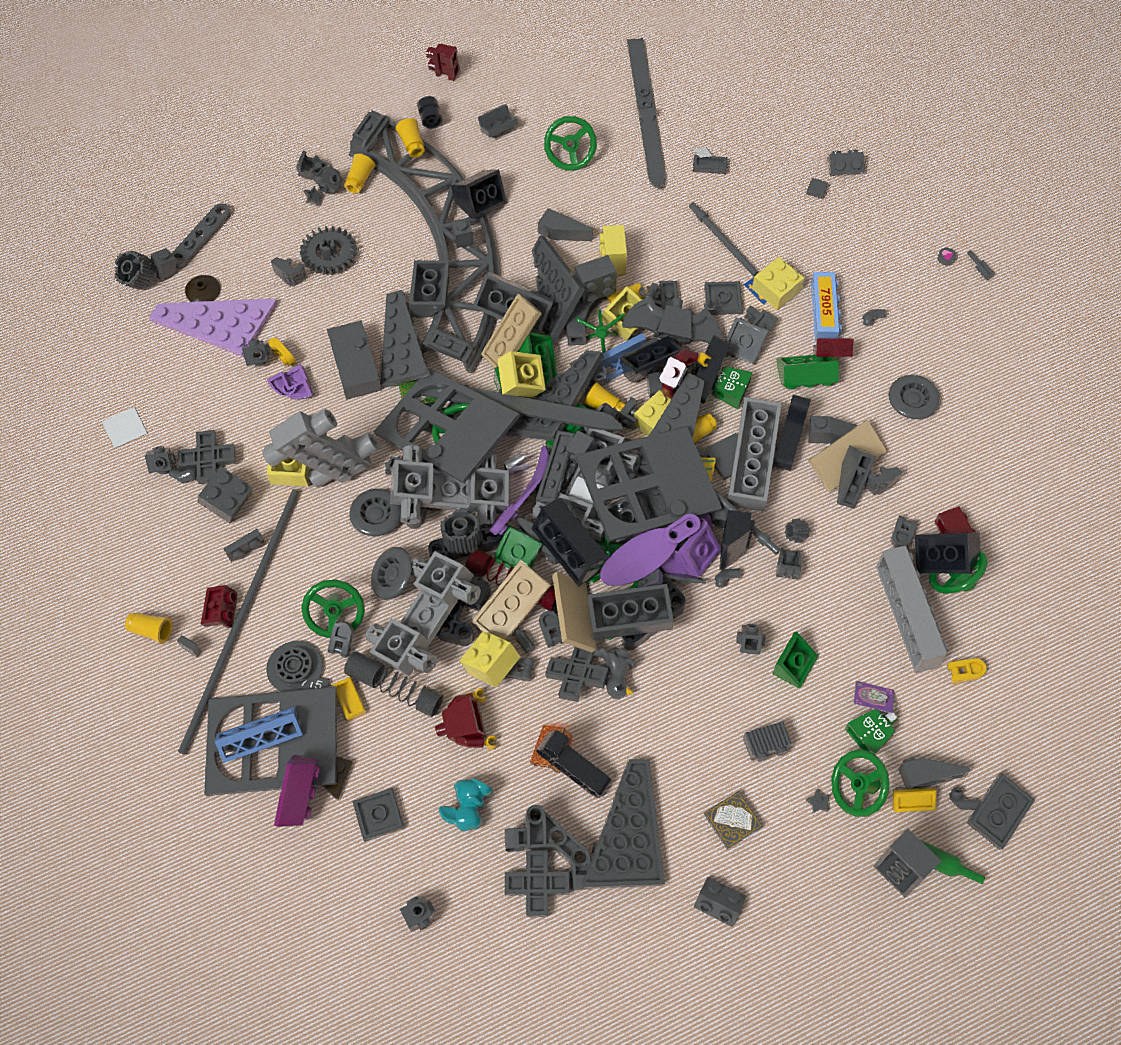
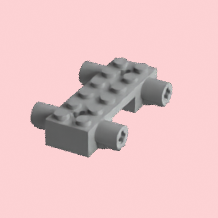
M325 408L311 415L298 411L269 430L272 443L267 445L262 453L266 462L272 467L288 457L310 467L311 469L308 472L309 479L314 486L319 488L332 479L343 483L350 480L357 473L363 472L372 464L369 455L379 450L380 446L374 435L369 432L354 439L346 435L341 436L337 440L327 436L326 433L337 426V421L331 411Z
M589 428L586 434L596 441L598 445L596 450L627 442L625 437L604 430ZM629 452L619 454L626 472L635 474L639 469L641 457ZM610 457L602 460L596 469V484L604 487L611 485L617 474ZM578 466L565 494L559 493L558 498L568 506L572 514L579 519L582 526L592 535L593 539L604 542L606 534L601 521L596 520L598 514L592 504L568 496L577 477L583 478ZM536 502L533 508V517L537 518L541 508L547 504Z
M417 445L405 446L403 448V460H395L391 468L390 504L401 505V522L406 524L419 523L420 507L474 511L477 512L481 528L493 526L496 522V513L502 514L509 506V470L497 469V455L490 453L466 483L463 484L442 471L433 469V463L422 462L421 447Z
M435 551L429 561L418 557L414 558L411 563V575L417 578L413 585L420 592L401 622L391 618L385 628L379 624H373L366 632L367 641L374 644L370 653L380 661L407 676H410L415 668L424 673H430L435 668L437 657L427 651V648L459 599L471 605L480 596V588L470 583L474 575L464 565Z

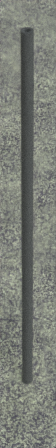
M292 489L179 747L178 753L185 755L298 497V490Z

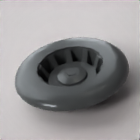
M919 375L902 376L895 380L889 389L888 396L891 406L900 415L910 419L927 418L936 412L940 404V394L937 387L929 379Z
M378 488L362 492L354 499L350 507L349 517L353 527L358 532L367 536H382L398 526L401 521V505L390 504V491Z
M401 547L389 548L376 560L371 573V585L374 593L379 598L384 600L393 599L406 587L410 579L412 564L411 558L405 549Z
M287 642L275 649L269 657L266 667L267 677L270 683L281 692L303 690L286 685L302 683L305 680L317 682L322 672L321 656L316 648L306 642Z

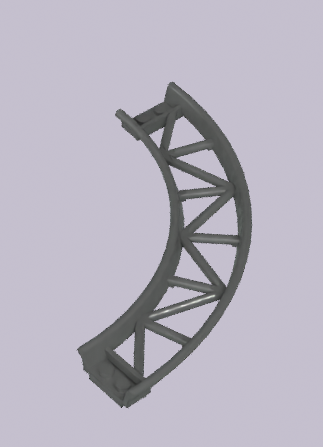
M373 110L368 112L352 134L353 138L350 141L349 156L352 158L355 154L368 156L375 163L374 169L392 180L409 196L420 210L430 228L435 241L438 259L449 260L444 236L455 242L453 233L449 231V229H452L451 222L446 223L454 199L450 185L464 180V177L440 152L423 139L424 149L440 161L450 173L403 167L414 158H411L409 153L396 163L387 128L395 130L397 124L390 121V118ZM381 137H383L389 161L372 151ZM405 174L443 179L444 181L425 191L424 189L420 191ZM450 186L440 219L438 220L426 197ZM486 213L475 219L466 218L469 219L470 224L478 221L481 222L488 256L470 245L462 248L479 259L449 260V268L479 267L449 295L446 294V305L434 314L430 328L421 344L422 353H425L427 348L462 361L468 373H473L482 356L481 353L488 342L495 317L487 313L483 314L479 330L473 343L466 341L451 308L480 311L472 307L474 303L453 300L488 268L489 272L499 276L496 243ZM448 273L447 292H448V285H449V273ZM443 310L456 336L437 329Z

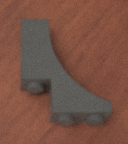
M606 296L583 304L579 299L574 312L571 313L566 323L568 346L586 345V326L577 322L576 318L587 322L593 310L607 299Z

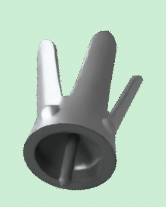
M521 451L510 460L503 462L505 467L503 470H509V475L529 468V464L517 466L525 458V454L518 456Z

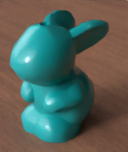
M474 778L459 780L454 784V789L460 807L457 809L451 806H440L439 813L445 822L455 824L461 831L466 832L478 829L482 825V817L478 809L483 808L485 804L483 798L489 797L493 793V789Z

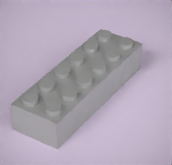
M744 397L727 498L734 507L763 512L765 510L782 403Z
M906 546L884 550L876 565V569L914 671L919 673L936 669L946 657L948 647L945 641H942L940 626L938 623H935L933 618V608L931 605H928L927 593L920 584L918 570L913 566L912 554L908 552Z

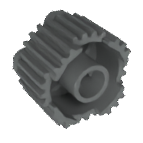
M127 251L122 254L119 253V256L115 259L117 266L115 267L116 273L114 278L120 284L133 289L144 290L148 283L150 284V281L153 280L152 277L156 276L157 269L148 256L136 251Z
M456 509L452 515H448V517L441 521V533L447 551L450 553L457 552V554L461 552L463 554V552L473 553L478 550V545L482 541V533L479 519L473 513L470 514L466 509Z

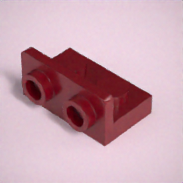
M817 338L816 345H813V353L816 357H853L854 339Z
M227 585L207 588L201 625L205 627L223 625L226 628H232L237 591Z

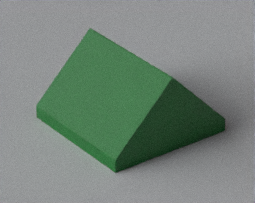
M794 632L778 659L772 674L797 688H801L818 655L798 632Z

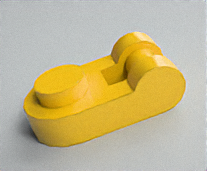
M274 337L268 341L272 353L276 356L279 355L280 361L285 366L289 365L291 367L296 363L293 355L277 338Z
M978 658L953 661L947 664L948 671H951L952 684L981 679L987 670L985 663ZM964 668L965 673L960 674L959 669Z

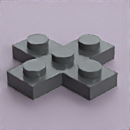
M215 430L196 432V448L178 450L179 470L197 468L198 484L208 483L216 473L217 466L236 464L235 445L217 446Z
M574 647L570 660L551 657L545 676L549 679L563 681L558 693L560 699L579 702L584 685L604 689L609 668L591 665L594 653Z
M548 850L526 851V872H505V896L526 895V917H548V895H569V872H548Z

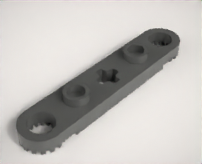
M216 204L171 253L175 258H183L180 262H176L177 269L184 268L189 260H192L218 231L223 222L229 218L230 210L226 204ZM221 209L225 211L223 214H217Z

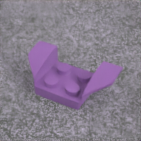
M710 514L698 517L700 520L698 531L690 536L679 551L674 550L672 555L661 565L665 573L687 574L700 577L721 551V547L713 534L712 517Z

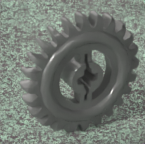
M326 225L324 232H322L320 227H318V234L312 230L313 237L307 234V240L303 239V245H300L302 262H304L306 267H309L310 271L315 270L317 274L321 271L323 275H326L327 272L332 275L333 271L339 273L340 269L345 270V266L349 267L351 265L350 262H353L355 260L354 257L357 255V245L355 244V239L352 238V234H348L346 229L342 232L341 227L335 231L333 225L331 231L328 230ZM335 244L339 245L341 248L339 256H337ZM319 247L321 255L325 260L320 259L316 254Z

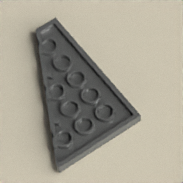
M540 235L532 249L534 267L538 271L536 276L538 293L554 299L543 325V332L547 336L552 337L554 345L562 329L566 326L571 313L574 312L579 299L583 296L585 288L547 238Z
M586 350L578 359L570 364L571 367L567 371L556 375L545 386L546 390L533 399L576 407L604 355L600 351ZM522 416L505 435L554 441L557 431H562L566 424Z
M631 759L627 761L582 883V889L663 886L665 884L649 759Z

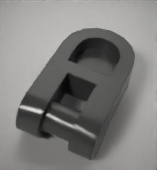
M898 516L891 536V543L894 547L906 546L907 548L909 546L917 521H909L904 519L903 516Z
M553 611L543 612L539 617V626L547 648L553 647V644L559 642L560 644L564 643L561 638L557 614ZM556 630L557 635L551 637L549 632Z
M340 621L334 625L329 641L328 653L341 654V657L348 658L354 633L353 626L349 622ZM337 642H343V646H339Z
M520 658L505 677L531 681V669L534 668L535 661L529 658ZM518 666L524 667L523 671H517Z

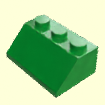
M530 331L518 352L540 355L546 386L550 380L558 375L552 337Z
M815 354L776 358L780 383L786 389H796L797 386L810 388L815 387V384L831 386L833 383L839 382V361L835 357H816Z

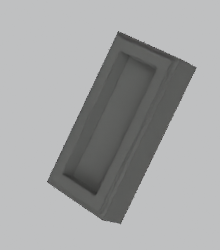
M694 155L693 172L726 174L728 157L710 156L700 158L698 155Z

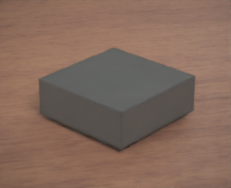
M812 178L806 194L823 199L828 182Z
M181 635L177 642L181 648L195 657L201 654V650L196 643Z

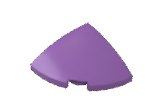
M301 364L287 372L282 371L267 379L271 388L282 396L285 395L295 400L313 396L304 366Z

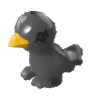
M603 647L594 651V656L605 660L612 676L611 678L607 677L605 683L608 694L614 699H620L634 693L626 682V674L629 667L633 668L636 664L634 660L630 659L631 655L620 648H616L615 652H608Z

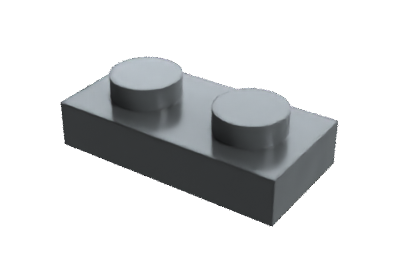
M255 529L223 549L232 562L241 559L247 552L259 548L264 543V540L259 530Z

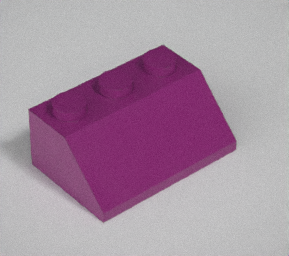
M294 754L287 762L274 826H302L306 819H310L312 807H309L310 799H314L316 787L313 786L314 778L318 779L320 773V766H317L318 759Z

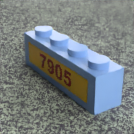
M813 272L811 293L815 342L817 338H838V335H841L842 325L838 322L841 311L837 309L839 294H836L838 279H835V272Z

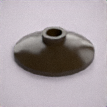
M210 275L196 276L185 287V295L190 302L214 301L220 294L218 280Z

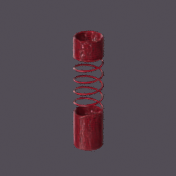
M481 549L470 554L466 566L470 569L471 573L480 577L487 574L488 581L496 578V585L500 586L502 582L498 584L497 579L504 566V561L499 566L497 574L490 580L488 578L489 570L493 566L496 557L492 559L491 554ZM513 565L510 567V569H509V571H508V573H507V576H508V575L511 573V571L513 570V567H514ZM553 585L536 604L548 611H553L557 606Z

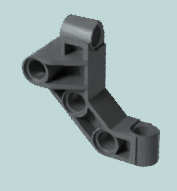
M535 804L527 809L524 818V828L504 829L506 852L554 849L570 864V889L586 890L582 889V883L591 862L588 850L550 817L543 807ZM537 814L540 819L533 821L529 815ZM554 832H559L563 837V841L555 843L551 835ZM578 852L584 854L585 862L577 863L574 859V854Z

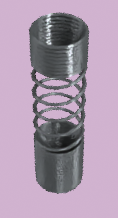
M357 651L349 656L344 667V674L372 688L380 685V691L384 693L389 690L390 697H395L398 694L400 702L407 699L409 707L416 704V710L429 717L435 716L443 702V693L424 685L418 699L410 705L409 698L417 681L413 682L409 694L403 700H400V692L407 682V676L403 679L399 691L392 696L391 687L398 677V671L394 674L390 686L385 691H382V682L388 675L390 668L387 667L384 671V664Z

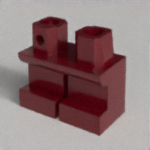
M438 43L436 48L429 46L426 51V58H430L428 69L435 71L436 77L444 74L448 76V80L455 81L460 71L457 47Z

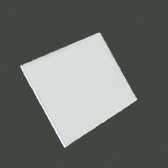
M706 147L693 148L700 158L712 156Z

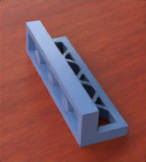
M643 333L603 353L604 358L600 365L605 368H616L614 373H607L606 383L624 374L622 365H620V357L639 348L640 344L646 342V337Z
M295 706L218 733L215 738V744L223 763L303 735L297 720L298 713ZM293 722L296 729L295 732L286 733L282 731L285 724ZM268 730L277 733L275 739L270 741L262 738V736ZM249 737L257 740L253 747H247L242 744L244 739ZM229 744L238 747L235 753L228 756L223 746Z

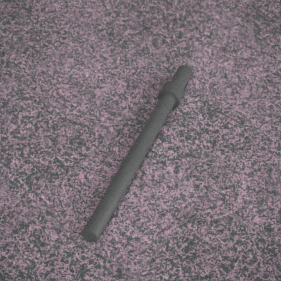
M692 202L689 208L696 214V218L711 230L753 277L759 272L708 218V214Z
M714 488L720 504L727 511H739ZM754 525L752 534L758 538L757 541L777 555L781 549L770 540L771 537L767 533L761 532Z

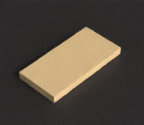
M517 294L481 355L494 368L498 367V358L510 351L518 352L541 312L523 295Z
M868 420L863 421L808 460L828 492L839 486L842 462L849 445L875 455V459L887 452Z
M520 560L471 622L481 631H486L507 641L552 585Z
M555 572L552 577L562 642L594 652L597 648L596 642L593 640L586 583L578 587L571 577Z

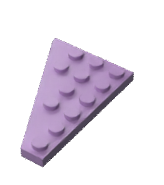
M272 298L157 304L149 319L154 323L244 357L242 345L249 344L248 341L257 337L277 305V301Z

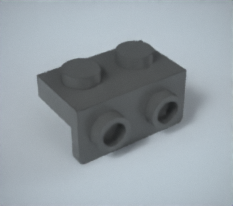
M506 104L478 116L481 132L490 138L498 136L503 131L511 130L519 124L517 118L510 114Z
M857 149L848 150V153L832 151L827 156L830 176L862 174L865 172L864 152H858Z
M707 877L694 904V908L733 927L747 896Z

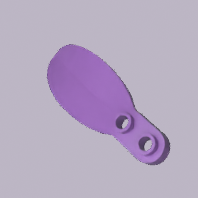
M546 446L541 448L537 467L528 486L518 499L505 509L489 529L494 535L497 533L501 535L508 527L506 525L507 521H512L518 515L516 510L543 478L549 459V451Z
M687 514L666 528L653 529L631 539L616 550L605 562L600 572L601 580L606 585L621 586L646 577L659 568L672 555L680 542L698 531L700 528L699 518L694 514ZM686 522H691L693 527L688 528ZM671 532L676 533L677 537L675 539L670 537Z

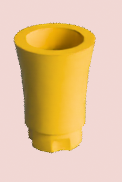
M414 118L401 120L396 125L395 130L400 136L406 151L411 158L422 156L425 149L419 132L418 121Z
M355 154L353 156L352 165L344 187L349 192L354 194L360 192L368 176L375 168L374 161L363 154Z
M596 382L589 391L584 405L598 409L602 404L607 403L620 412L626 403Z
M707 413L697 417L693 434L694 443H697L716 429L717 423L711 414Z
M129 613L125 623L126 631L149 638L160 644L167 642L173 626L170 617H158L143 613Z

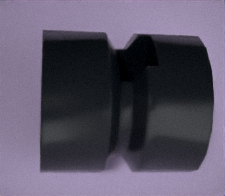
M433 96L421 98L417 103V108L422 125L429 129L438 127L443 121L438 100Z

